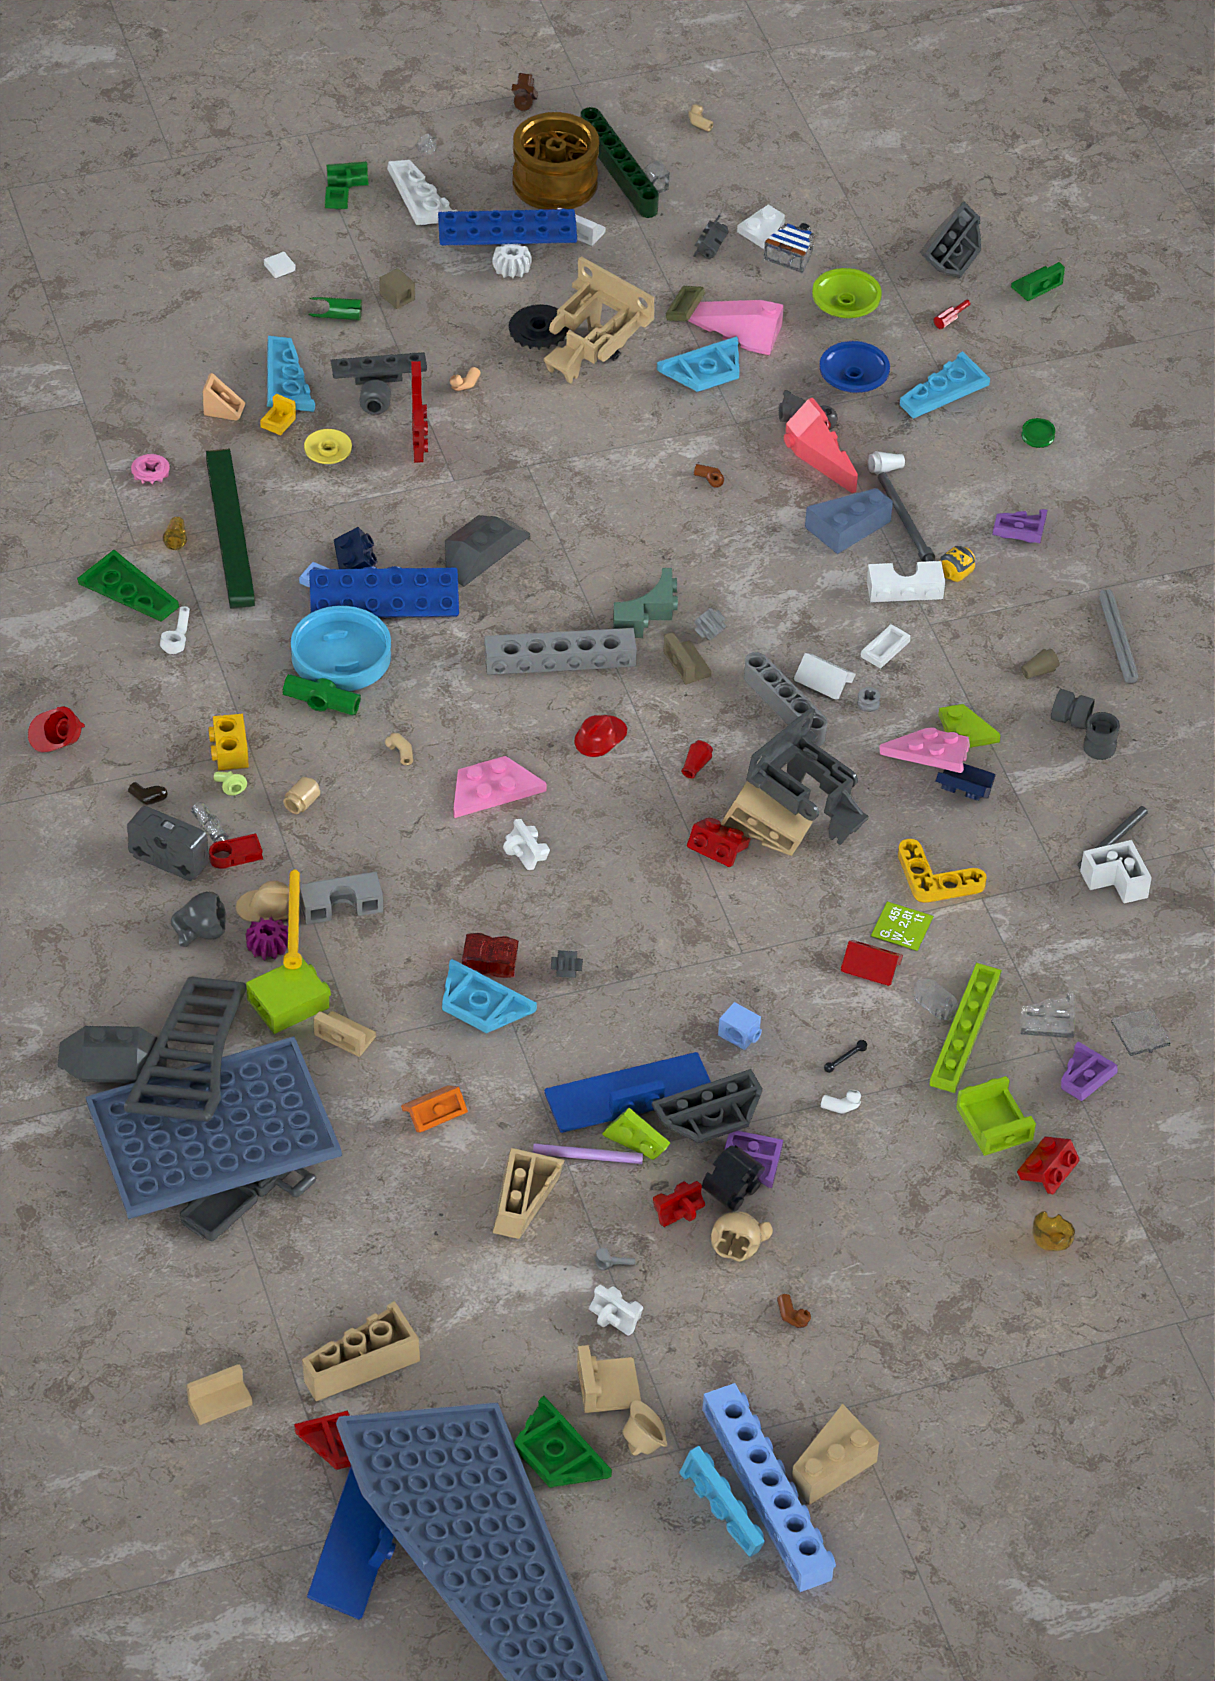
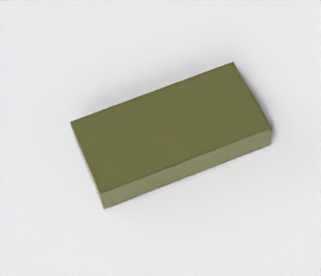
M682 286L665 314L667 321H689L705 295L704 287Z

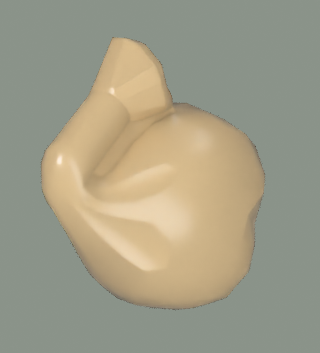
M745 1212L726 1213L713 1226L711 1233L712 1247L722 1257L732 1258L735 1261H744L756 1253L761 1242L771 1237L773 1228L770 1222L759 1223Z

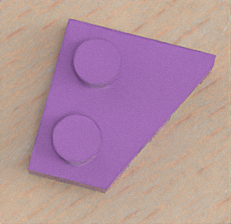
M1040 509L1039 515L1027 516L1026 511L997 514L992 535L1005 539L1024 540L1028 543H1041L1047 510Z
M1078 1041L1074 1047L1073 1057L1068 1062L1067 1071L1061 1080V1089L1082 1102L1117 1074L1118 1069L1117 1064Z

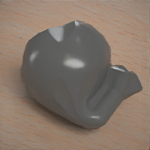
M206 891L194 896L184 907L175 912L171 918V925L178 934L181 947H187L197 937L212 940L221 937L225 932V907L219 895L214 892Z

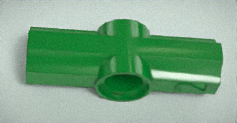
M288 674L282 689L283 695L305 701L309 707L319 712L329 708L346 714L356 715L361 702V695L336 688V685L326 678H320L315 682Z

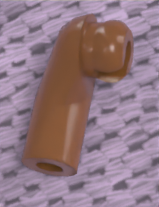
M789 1294L778 1296L777 1302L782 1320L797 1328L807 1326L811 1320L810 1312L808 1310L804 1311V1309L795 1310Z

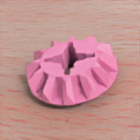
M156 454L142 455L136 458L131 465V473L134 475V479L141 480L142 484L151 482L153 485L154 481L162 482L163 478L168 477L170 470L169 462L164 457Z

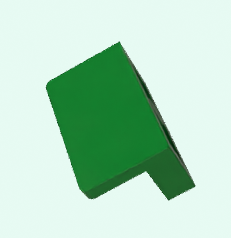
M1060 262L1050 267L1044 266L1012 282L1011 288L1026 301H1030L1062 285L1065 266Z

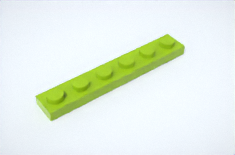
M976 963L931 1075L929 1086L952 1093L956 1092L1000 980L1002 970Z

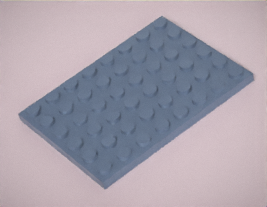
M295 1036L222 1057L221 1100L212 1119L208 1122L126 1112L124 1104L135 1083L85 1097L128 1219L342 1156L341 1147ZM200 1063L183 1069L210 1072L211 1064ZM161 1077L149 1078L147 1082L150 1085L210 1091V1083ZM141 1095L138 1103L204 1110L207 1102L150 1095Z

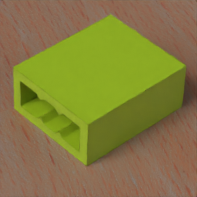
M303 957L302 965L298 969H288L282 965L246 982L247 1000L273 1034L318 1014L319 1011L322 1012L329 1009L330 988L325 981L321 982L313 965H308Z

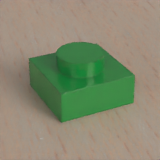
M326 187L325 208L348 209L349 187Z

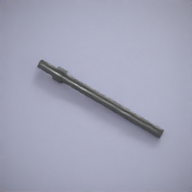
M885 472L880 473L878 479L887 496L893 501L896 512L919 551V558L922 562L935 561V554L924 542Z

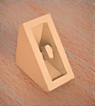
M213 373L209 374L203 388L204 415L237 421L241 417L245 402Z

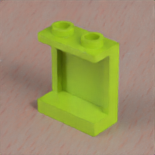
M1007 1076L998 1079L993 1078L976 1086H968L958 1092L956 1108L984 1156L1033 1141L1036 1123L1032 1116L1024 1117L1009 1092V1079Z

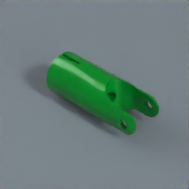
M309 298L310 300L326 301L330 306L329 310L324 314H308L309 316L361 320V299Z

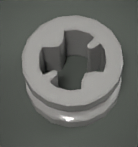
M872 687L862 688L858 693V707L865 712L876 711L880 706L879 691Z

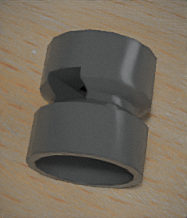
M1060 689L1052 707L1051 719L1061 723H1066L1069 720L1071 726L1085 730L1088 718L1093 712L1095 699L1083 695L1076 698L1073 692Z
M1097 712L1088 718L1083 747L1085 753L1091 758L1105 760L1115 754L1120 723L1114 715L1107 712Z

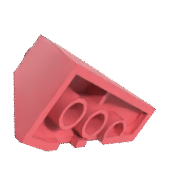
M813 397L809 398L786 423L784 442L788 448L792 449L796 456L849 492L855 493L858 474L847 453L844 450H839L838 437L835 431L830 432L825 424L828 420L826 414Z

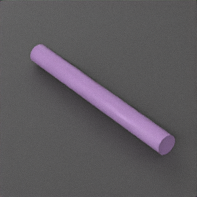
M534 1144L533 1153L545 1156L642 1164L643 1153Z

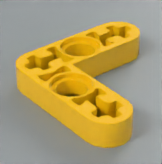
M904 839L900 842L898 859L911 892L919 902L927 903L978 894L985 889L987 876L983 870L968 868L933 875L921 844L915 839ZM914 867H919L923 869L924 872L916 874L913 873L911 869ZM922 882H924L925 890L921 888ZM952 882L956 884V887L946 888L943 884Z

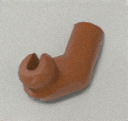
M696 464L694 469L695 476L706 478L714 488L723 485L724 477L718 468Z

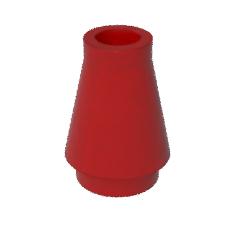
M702 740L692 743L681 770L682 774L691 779L695 778L696 774L712 759L713 748Z

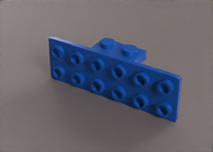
M574 209L438 212L439 244L441 246L577 242Z
M392 566L387 569L364 567L363 569H312L309 571L310 613L326 607L351 606L371 612L378 618L457 617L459 615L457 568H402Z
M694 1052L549 1087L544 1090V1094L559 1131L564 1133L613 1121L627 1108H630L636 1114L654 1111L652 1107L653 1101L710 1083L711 1081L699 1053Z
M350 1466L307 1593V1598L360 1620L364 1615L378 1569L385 1559H391L396 1543L392 1542L394 1535L361 1494L352 1466Z

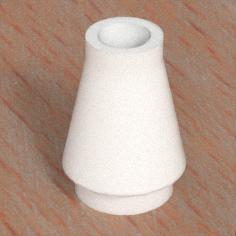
M875 451L868 456L867 464L871 473L879 475L882 472L886 473L904 468L905 459L903 454Z

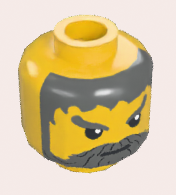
M954 546L942 555L939 560L942 563L944 577L955 582L963 580L975 569V556L966 547Z

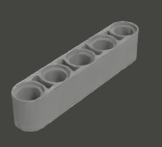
M759 652L749 653L745 658L744 680L787 725L791 724L810 707L814 708L815 712L810 730L818 735V739L814 744L817 746L823 745L826 741L827 733L826 717L764 654Z

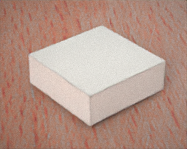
M285 252L264 259V266L274 278L295 271V264Z

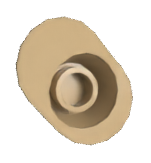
M268 881L262 884L258 890L249 891L238 899L236 903L237 914L243 920L249 922H259L260 917L264 920H269L271 916L274 920H287L289 913V887L279 881Z
M632 1401L630 1403V1417L623 1428V1435L628 1441L631 1454L633 1456L639 1453L648 1455L661 1446L666 1447L665 1428L659 1416L643 1402Z

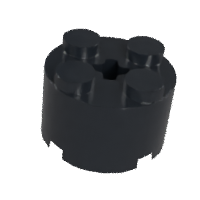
M731 1145L714 1161L713 1165L716 1167L712 1175L707 1172L702 1182V1188L735 1212L743 1204V1197L747 1193L753 1195L761 1185L758 1178L764 1172L765 1167L737 1145L735 1147Z

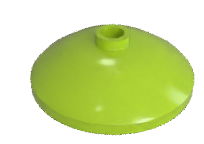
M838 268L821 274L815 280L812 296L816 305L824 312L835 317L851 319L865 316L874 311L880 304L882 290L878 281L868 273L852 268Z

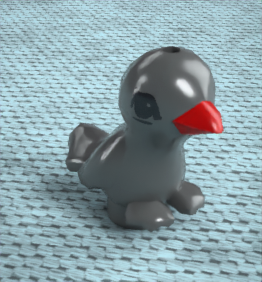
M784 390V398L782 403L779 404L778 409L780 422H788L806 402L804 399L793 395L790 391ZM820 406L828 418L825 424L829 430L833 429L838 421L836 411L830 406Z

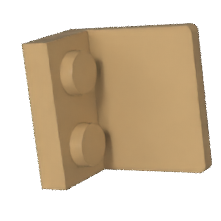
M589 1345L578 1346L577 1370L585 1413L630 1409L632 1401H641L634 1358L597 1361L596 1356H591Z

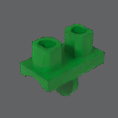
M367 161L326 165L328 187L352 188V186L369 185Z

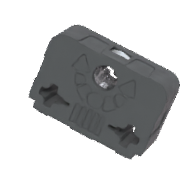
M142 806L127 824L128 850L133 854L134 858L149 863L187 881L195 880L209 863L208 837L200 828L147 806Z

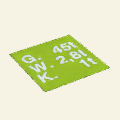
M887 901L871 936L918 951L934 916Z

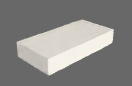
M890 624L861 651V658L881 669L910 642L911 635Z

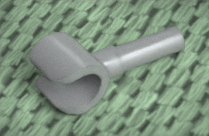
M607 1248L598 1249L596 1251L598 1257H594L598 1268L601 1270H607L612 1265L617 1264L635 1265V1258L611 1257Z

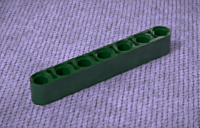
M594 107L584 108L581 111L580 117L588 121L596 129L599 136L598 158L639 215L645 218L656 216L659 204L657 189L602 113Z

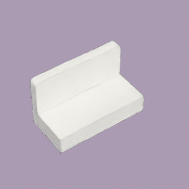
M575 214L577 240L593 246L606 232V227Z
M805 653L794 680L833 699H839L845 683H852L856 674L814 654Z

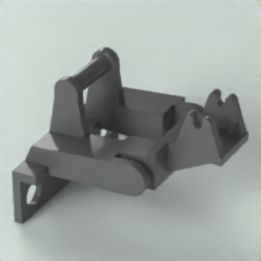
M810 707L751 755L746 780L756 788L762 789L794 815L799 813L807 820L813 821L819 816V809L809 800L811 790L802 784L806 773L820 783L819 788L828 794L824 814L831 817L828 828L829 838L833 840L837 837V843L841 845L850 834L856 832L868 820L869 816L863 813L850 796L852 787L858 783L856 773L814 744L818 739V735L810 730L815 709ZM786 764L787 773L781 769Z

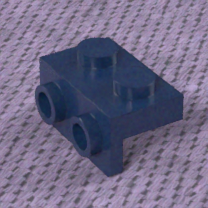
M356 527L334 539L339 569L376 567L378 561L373 553L372 547L374 542L368 533L365 534L359 527Z
M964 763V769L961 773L944 769L943 773L938 772L935 782L942 784L941 789L953 793L956 792V789L966 792L965 797L977 801L980 800V797L989 798L996 777L995 773Z

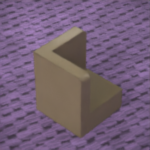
M394 269L379 277L380 295L396 309L415 300V282L400 269Z

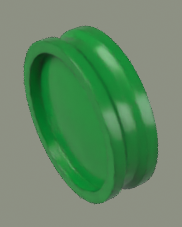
M1029 419L1023 424L1021 436L1023 441L1029 446L1036 448L1047 447L1054 441L1055 427L1046 419Z

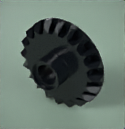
M543 304L524 307L517 311L509 321L510 337H513L515 343H520L521 347L528 346L529 349L537 347L540 350L541 347L549 349L551 345L557 346L559 341H564L569 328L565 326L559 333H551L549 327L552 320L557 316L558 308Z

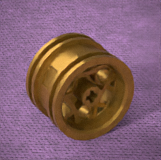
M563 112L537 114L520 123L513 135L515 163L513 165L512 181L516 195L526 204L543 210H553L558 207L574 209L587 203L595 195L598 187V167L596 161L599 156V136L596 129L583 118Z

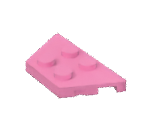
M925 728L879 745L880 755L959 773L963 772V762L966 761L967 752L970 747L969 737L958 735L955 732L939 731L936 728Z
M507 756L458 769L453 816L454 818L546 792L547 784Z

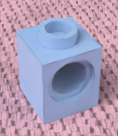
M734 1002L719 1018L718 1036L745 1050L751 1043H755L762 1033V1029H760L761 1016Z

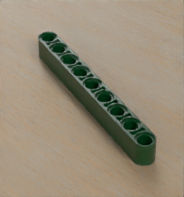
M230 448L206 451L207 470L230 609L255 606L254 589Z

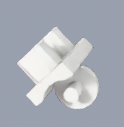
M515 819L513 822L514 829L505 837L507 841L504 843L503 849L506 854L519 857L527 870H534L537 861H545L547 859L550 849L546 843L537 844L538 831L535 826H526L522 819Z
M602 1285L597 1286L594 1291V1299L589 1307L590 1311L599 1316L597 1323L602 1327H606L610 1323L626 1335H631L634 1332L637 1321L641 1317L643 1306L636 1301L630 1303L624 1301L621 1291L614 1286L608 1289Z

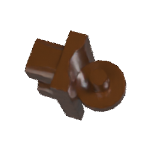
M519 73L517 84H512L511 91L515 95L514 105L522 112L530 110L533 105V99L537 100L538 92L534 87L535 79L532 78V74Z

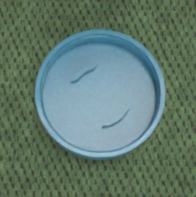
M332 606L319 609L304 617L292 633L291 659L293 667L301 678L315 682L320 678H326L331 680L336 685V688L346 691L362 689L380 679L390 665V632L380 618L361 608Z

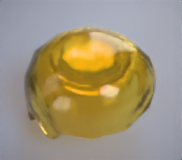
M1042 1211L1034 1218L1032 1234L1035 1243L1040 1248L1047 1251H1062L1073 1244L1075 1229L1069 1221L1063 1219L1061 1214L1052 1218L1047 1215L1046 1211Z

